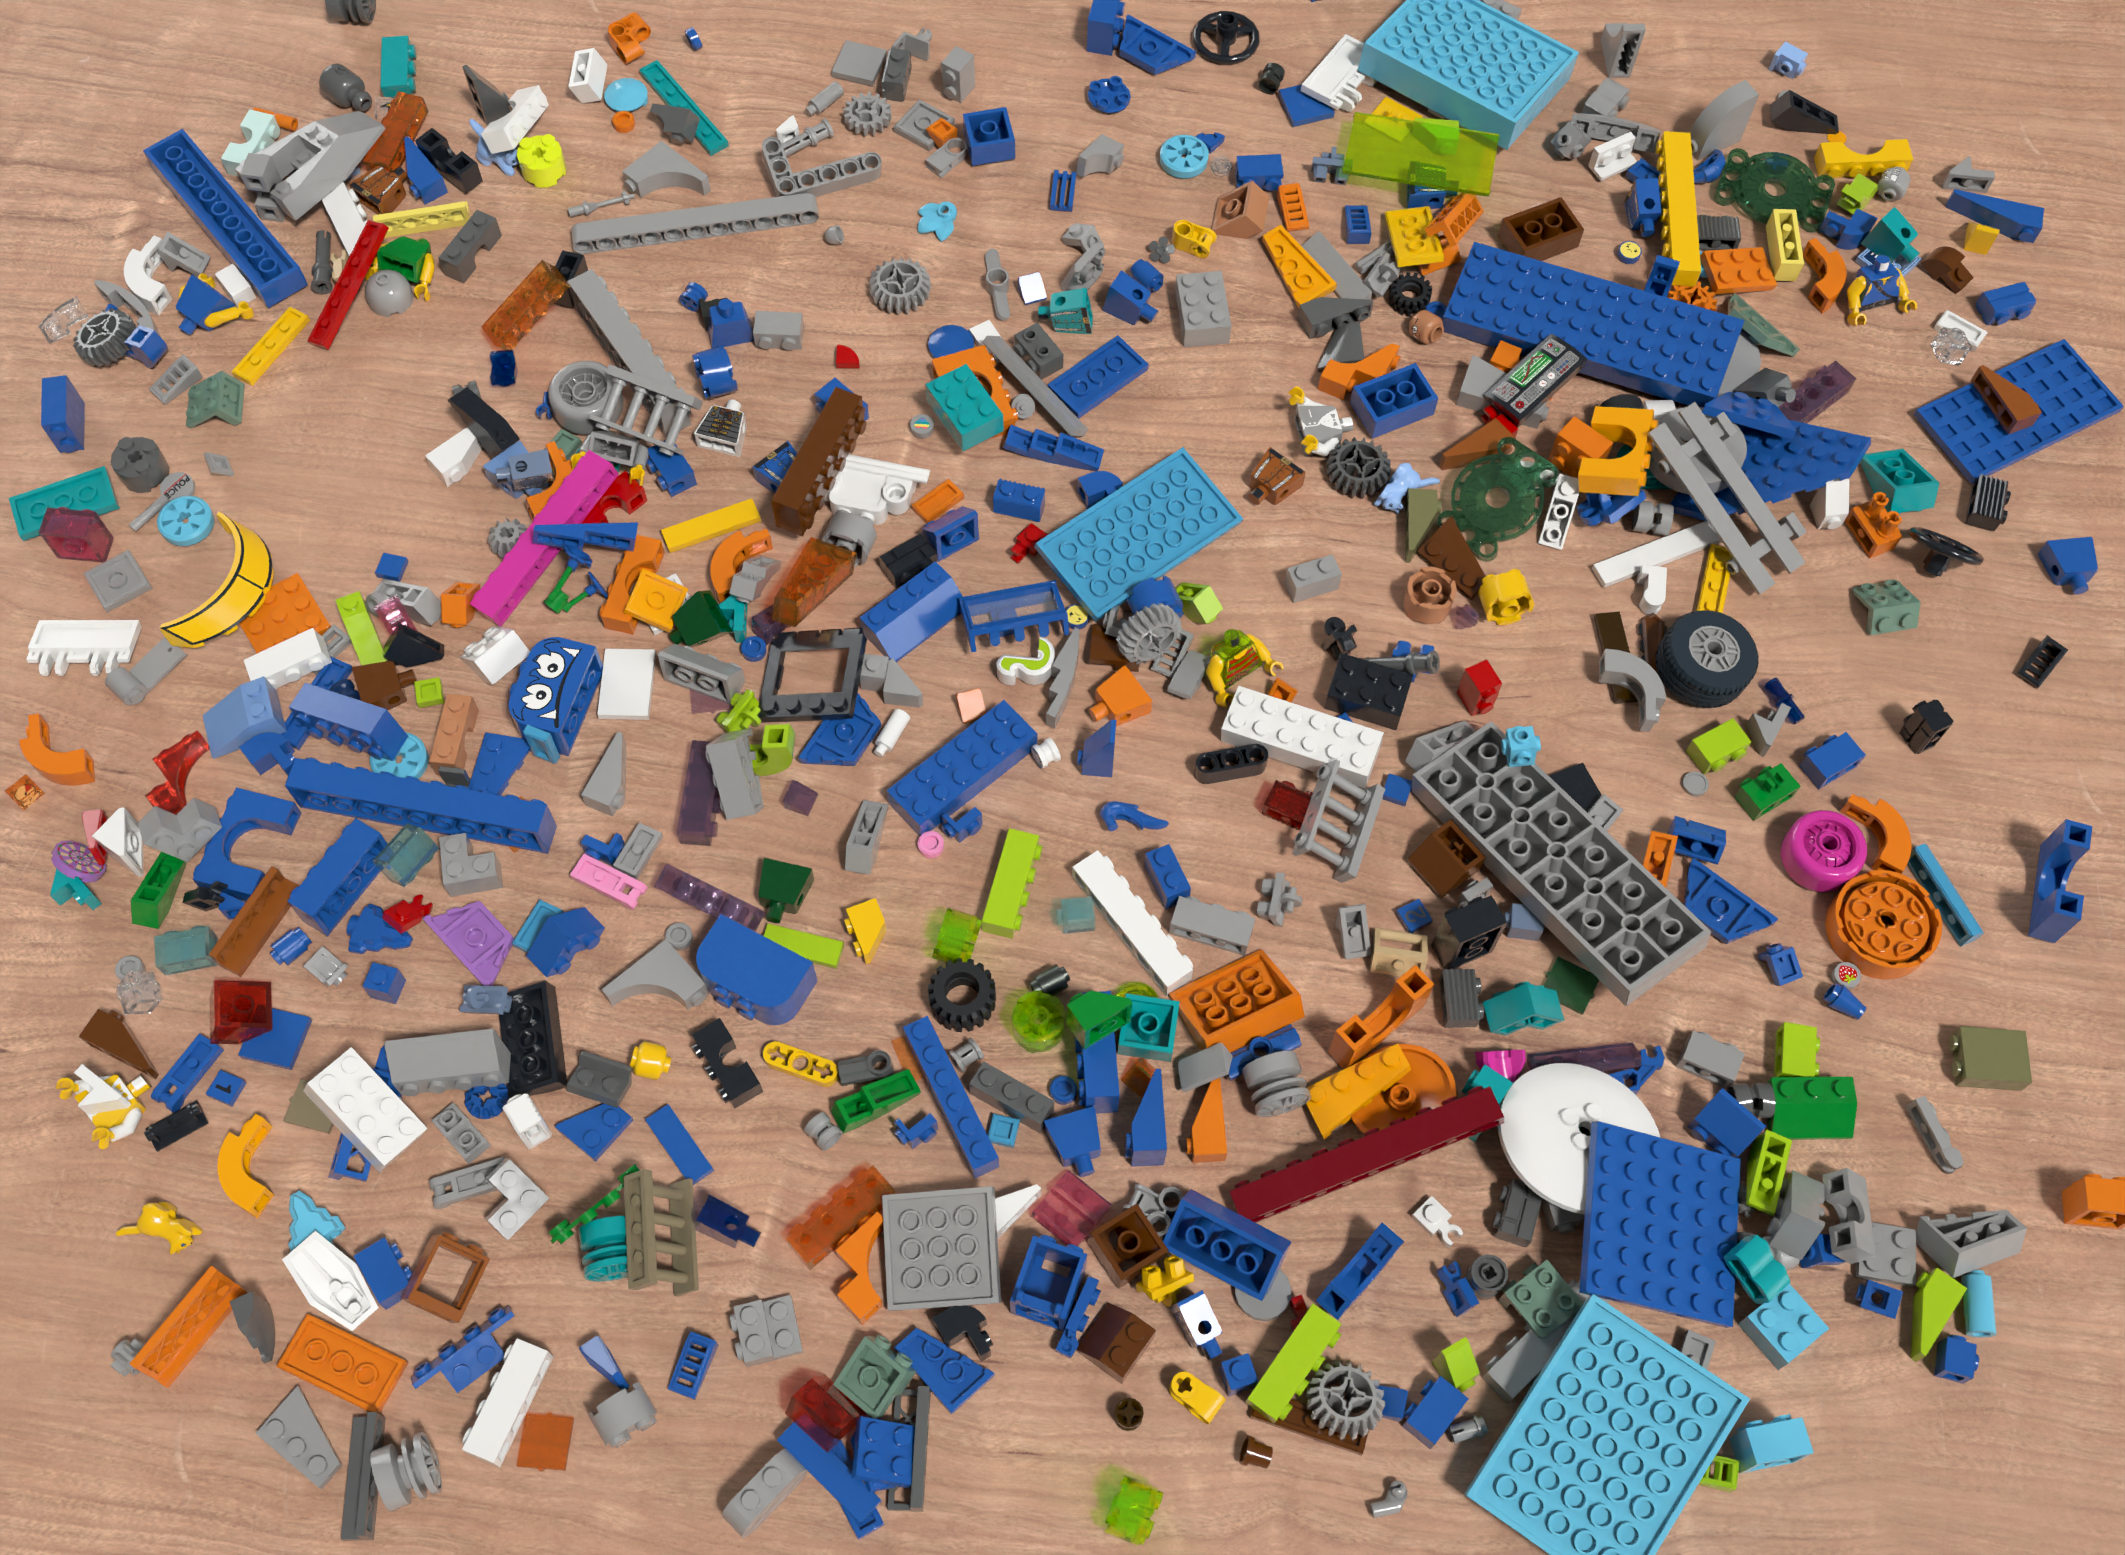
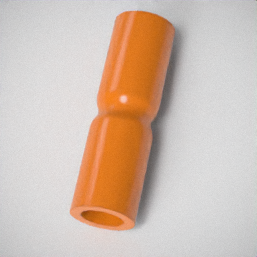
M257 107L252 109L274 115L280 128L295 131L298 127L297 118Z

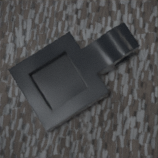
M215 881L210 888L198 887L195 890L186 892L182 903L205 912L218 908L219 904L225 900L220 894L222 890L228 888V885Z

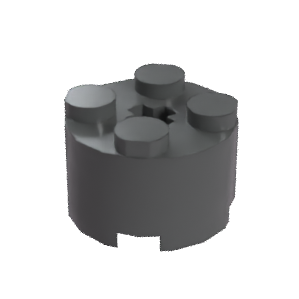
M124 437L119 440L118 446L111 455L113 470L130 491L136 493L151 492L150 488L161 483L169 475L170 467L157 444L151 439Z

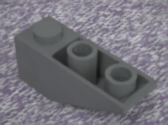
M1319 297L1299 305L1297 320L1309 339L1322 337L1328 332L1334 331L1346 324L1366 320L1371 316L1374 302L1370 299Z

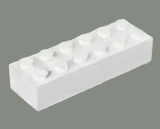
M1238 686L1221 728V742L1236 747L1260 744L1267 749L1269 758L1315 773L1318 772L1323 764L1337 759L1340 761L1336 774L1354 785L1366 789L1382 745L1384 732Z

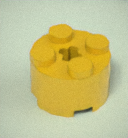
M1512 569L1498 575L1490 574L1482 579L1483 584L1480 586L1478 594L1489 622L1492 620L1496 621L1497 625H1508L1522 620L1520 615L1524 614L1527 610L1530 613L1532 612L1535 605L1525 576L1521 574L1520 570Z

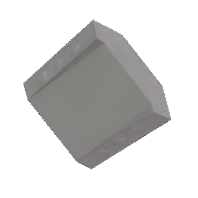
M1103 242L1094 243L1073 265L1060 284L1062 292L1087 288L1088 291L1098 280L1104 270V263L1101 262L1105 254Z

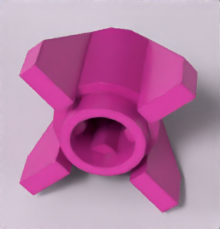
M1525 1050L1475 1052L1476 1063L1480 1070L1484 1065H1487L1513 1083L1518 1079L1526 1061Z

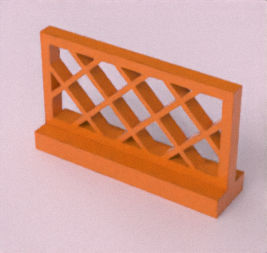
M210 1266L129 1364L169 1388L232 1311L230 1301L245 1295L247 1291L213 1266Z

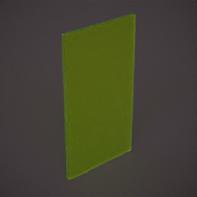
M1355 112L1353 115L1354 119L1342 174L1489 197L1500 134Z

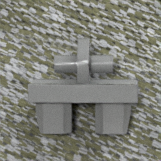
M1388 252L1380 257L1363 282L1369 287L1372 294L1374 293L1379 298L1383 296L1390 284L1397 279L1402 268L1398 267L1391 260Z
M1277 872L1276 878L1263 879L1262 893L1264 896H1272L1271 902L1260 901L1257 908V914L1260 918L1272 920L1274 926L1278 927L1283 926L1285 912L1292 914L1293 908L1300 907L1303 901L1300 896L1296 895L1297 888L1290 887V882L1285 880V873Z

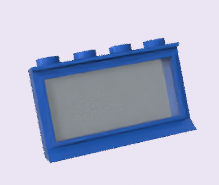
M1056 580L959 597L961 617L971 652H976L975 636L989 633L991 645L997 646L1000 644L999 631L1013 629L1015 640L1020 642L1025 639L1024 627L1038 624L1040 636L1046 637L1049 635L1048 622L1058 620L1061 623L1064 635H1069L1068 613L1065 611Z

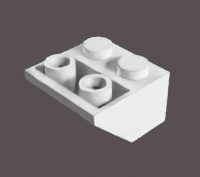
M500 626L489 628L484 632V638L477 643L469 644L464 649L465 653L460 656L462 661L485 683L491 685L495 684L522 662L530 653L514 630Z

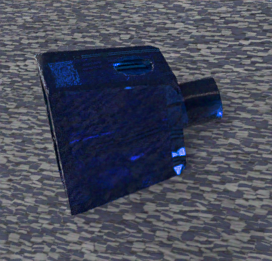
M711 1195L708 1196L696 1219L695 1225L696 1231L733 1248L737 1247L739 1241L755 1247L762 1233L748 1226L750 1216ZM734 1224L737 1228L729 1230L726 1226Z

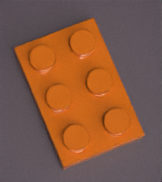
M1763 247L1703 251L1700 255L1701 262L1715 294L1773 290L1777 286Z

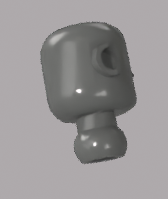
M336 63L329 65L322 71L319 87L335 104L342 107L353 106L357 111L361 112L370 108L372 98L365 91L364 82L350 69Z

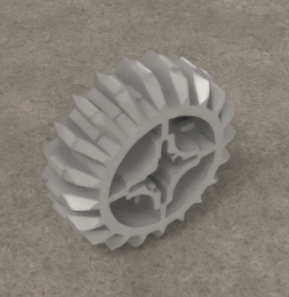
M901 256L900 260H894L892 257L891 262L884 260L882 266L877 265L875 271H872L869 288L875 305H879L881 310L887 308L889 314L892 311H896L899 315L901 311H905L908 314L910 309L917 311L918 306H924L925 300H928L931 283L929 274L925 267H921L919 261L913 263L911 258L904 261Z
M1162 603L1158 605L1152 604L1149 608L1145 606L1140 612L1136 611V614L1129 617V620L1122 624L1123 628L1118 631L1119 636L1116 640L1119 651L1131 663L1136 661V664L1141 662L1146 664L1149 660L1155 661L1156 657L1162 656L1166 651H1170L1169 648L1175 645V640L1181 636L1182 627L1179 616L1172 608Z
M1337 1360L1333 1366L1327 1363L1322 1370L1318 1369L1314 1374V1378L1310 1379L1309 1389L1306 1392V1398L1309 1399L1307 1409L1313 1410L1311 1420L1320 1419L1319 1429L1325 1426L1328 1427L1329 1436L1333 1435L1334 1432H1338L1340 1440L1345 1438L1346 1433L1353 1440L1356 1439L1358 1433L1364 1437L1369 1430H1374L1377 1422L1383 1416L1382 1410L1385 1407V1401L1382 1400L1384 1390L1377 1389L1380 1384L1379 1380L1370 1379L1372 1376L1371 1371L1363 1373L1361 1371V1364L1353 1368L1350 1360L1346 1362L1345 1366H1342L1340 1361ZM1334 1383H1342V1385L1339 1387H1331V1389L1326 1388L1327 1386ZM1344 1392H1345V1399L1348 1400V1401H1347V1403H1348L1347 1407H1346V1401L1343 1400V1398H1344V1396H1343ZM1366 1411L1360 1416L1349 1417V1414L1352 1412Z

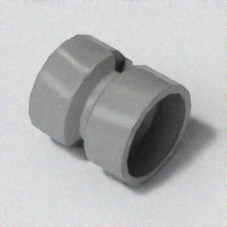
M1650 501L1641 502L1634 509L1632 530L1643 533L1652 530L1653 534L1667 536L1673 521V505L1659 503L1657 506H1654ZM1654 513H1657L1656 522H1655V524H1654V523H1653Z

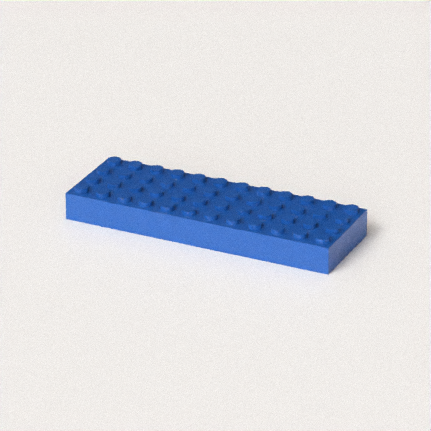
M1474 242L1443 316V328L1445 333L1497 348L1500 340L1521 348L1520 355L1525 357L1550 334H1553L1573 346L1587 358L1585 367L1579 373L1685 405H1691L1696 402L1698 407L1704 408L1705 403L1718 396L1745 320Z

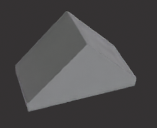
M893 658L889 660L883 689L884 704L922 707L924 705L922 692Z

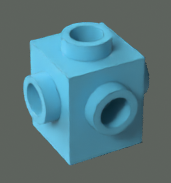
M1516 726L1506 730V737L1501 740L1503 755L1507 757L1508 766L1535 765L1536 753L1541 750L1539 736L1534 734L1533 726Z

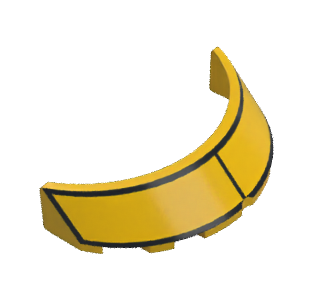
M219 511L216 515L225 531L233 534L235 556L231 570L220 588L206 602L180 618L161 624L159 629L172 646L197 648L204 646L203 642L220 635L231 634L238 629L237 625L247 616L252 617L266 599V593L271 588L274 576L272 555L263 539L251 529Z

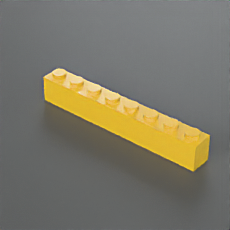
M1664 131L1661 140L1657 141L1655 153L1659 154L1657 171H1660L1658 178L1659 188H1661L1660 203L1662 205L1660 222H1663L1664 225L1661 239L1665 240L1662 256L1680 261L1671 285L1694 287L1701 273L1691 134Z

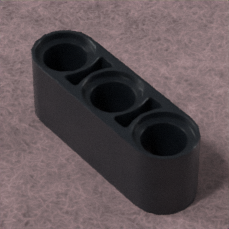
M1251 744L1200 754L1196 759L1194 776L1199 783L1212 784L1260 775L1266 769L1268 751L1263 745ZM1251 758H1259L1261 761L1254 762ZM1233 762L1236 766H1228L1226 763ZM1208 766L1212 770L1205 771L1201 767Z

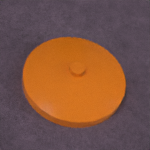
M1399 1044L1411 1067V1071L1385 1092L1381 1091L1372 1098V1102L1365 1108L1362 1106L1351 1115L1356 1128L1362 1135L1374 1128L1382 1130L1390 1127V1122L1398 1118L1405 1117L1407 1120L1415 1117V1113L1423 1108L1431 1107V1109L1442 1106L1441 1103L1450 1097L1456 1096L1458 1098L1456 1083L1447 1064L1437 1054L1426 1048L1411 1044ZM1393 1045L1378 1049L1364 1059H1367Z

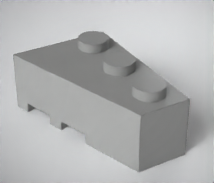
M752 728L724 733L706 745V758L712 766L714 773L713 783L718 788L720 808L725 813L727 820L754 815L764 808L759 775L754 776L752 760H756L755 751L750 752L748 739L749 736H753Z
M1794 1170L1791 1171L1787 1179L1783 1178L1775 1217L1772 1218L1767 1230L1771 1234L1769 1246L1797 1259H1803L1825 1226V1222L1819 1219V1215L1823 1217L1825 1209L1820 1207V1203L1823 1204L1825 1201V1184Z
M2007 1210L1973 1212L1971 1217L1956 1218L1955 1214H1947L1945 1219L1930 1220L1929 1216H1922L1919 1218L1916 1231V1244L1952 1278L2020 1253L2027 1227Z

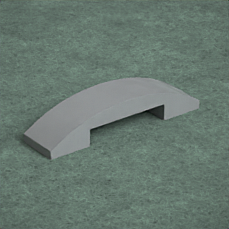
M1576 113L1573 114L1571 120L1590 138L1611 141L1631 132L1636 137L1633 149L1655 153L1656 143L1661 134V130L1651 126L1605 115Z
M102 280L93 282L101 296L109 304L117 308L125 305L139 318L136 321L138 325L153 329L160 336L158 328L149 312L136 296L110 282Z

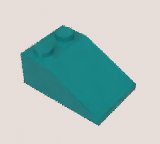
M1904 449L1869 453L1863 456L1860 463L1873 493L1883 492L1886 494L1885 498L1888 497L1889 502L1884 507L1887 512L1896 511L1900 514L1934 508L1940 482Z

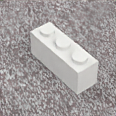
M311 628L245 659L244 663L250 681L264 676L277 690L289 682L299 680L306 674L321 670L324 666L332 663L324 638L314 628Z

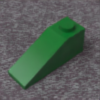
M160 852L130 900L132 924L156 929L160 928L170 911L187 862Z

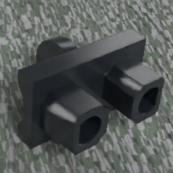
M1331 617L1326 620L1323 629L1328 638L1321 645L1324 651L1331 649L1335 660H1339L1341 653L1349 655L1350 651L1357 647L1352 637L1357 632L1355 625H1351L1345 631V623L1338 617Z

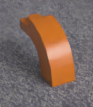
M1816 238L1808 241L1803 251V258L1814 269L1820 279L1819 282L1814 284L1808 299L1822 314L1835 303L1846 281L1847 272L1845 262L1837 250L1829 253L1825 246Z

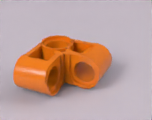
M630 13L608 26L610 46L624 64L645 54L639 42L645 41L650 36L651 29L638 13Z

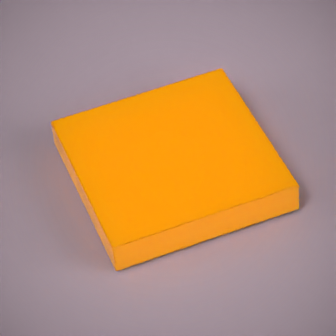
M642 569L623 613L670 633L674 625L673 614L682 606L689 588Z

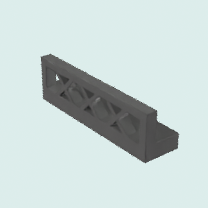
M918 1386V1390L904 1389L901 1395L895 1397L894 1422L900 1423L901 1414L905 1418L901 1424L907 1425L909 1423L915 1426L912 1485L909 1486L911 1502L910 1504L894 1503L895 1491L900 1487L890 1488L888 1511L923 1512L931 1398L930 1386ZM902 1397H917V1409L908 1417L901 1409ZM915 1416H916V1425H915L914 1422L912 1421V1419H913Z
M367 1412V1417H353L341 1540L343 1541L374 1540L379 1492L374 1480L370 1457L373 1450L383 1447L386 1420L385 1417L377 1412Z

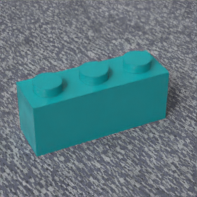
M408 35L382 37L380 87L386 102H393L395 100L412 101L413 91H416V83L413 74H416V65L413 58L417 57L415 45L411 44Z

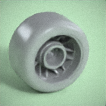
M578 361L563 367L553 377L548 391L549 401L556 420L566 430L579 435H590L594 431H605L595 427L596 422L589 419L590 414L601 418L614 385V377L606 373L608 367L595 361ZM622 392L610 422L616 423L622 413L624 405Z

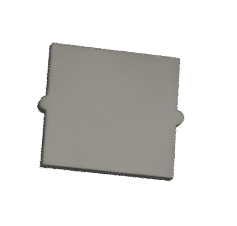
M300 1079L294 1096L289 1099L291 1103L283 1121L330 1134L334 1124L303 1092L309 1081Z

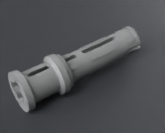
M825 118L821 120V123L811 128L806 127L804 133L782 144L786 157L809 145L816 146L819 141L827 137H834V132L830 123ZM769 150L768 152H769V153H775V152H777V151H776V150Z

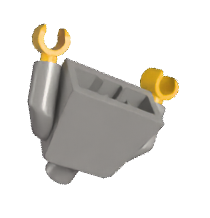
M594 431L586 437L578 453L571 456L572 470H574L579 459L588 450L605 460L633 466L630 470L629 483L631 484L633 479L640 480V486H642L649 452L647 447L640 444L639 438L613 431Z

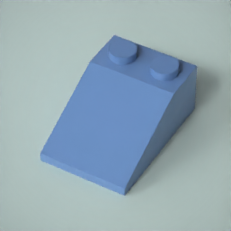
M264 676L239 685L202 715L213 759L239 750V746L258 734L267 732L281 734L287 732L277 690Z

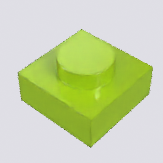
M440 677L414 682L419 708L445 703Z

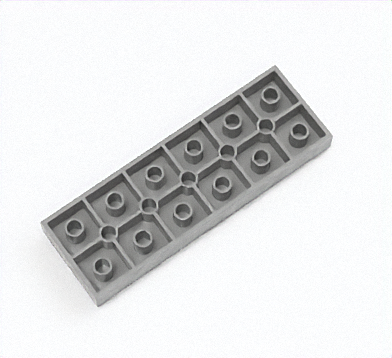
M1490 721L1414 773L1411 791L1443 824L1451 819L1486 857L1483 864L1625 1006H1628L1706 948L1711 931L1536 763L1535 765L1509 767L1507 757L1503 755L1501 740L1505 739L1506 735Z

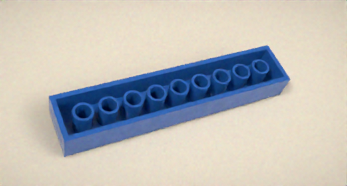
M183 128L143 150L155 173L229 262L235 265L253 291L268 308L308 285L298 264Z
M295 758L285 784L300 808L444 835L466 833L471 840L546 854L549 853L557 828L548 805L537 799L526 801L514 795H495L488 790L478 792L461 785L451 787L445 786V784L439 781H431L429 783L420 781L412 776H406L405 778L397 777L385 771L375 773L363 767L353 769L336 762H331V764L321 763L314 758Z

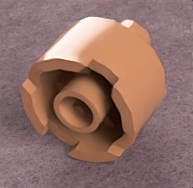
M1423 567L1419 572L1410 576L1403 598L1404 609L1410 620L1434 624L1443 622L1449 615L1457 589L1455 581H1452L1445 574L1446 571L1436 567Z

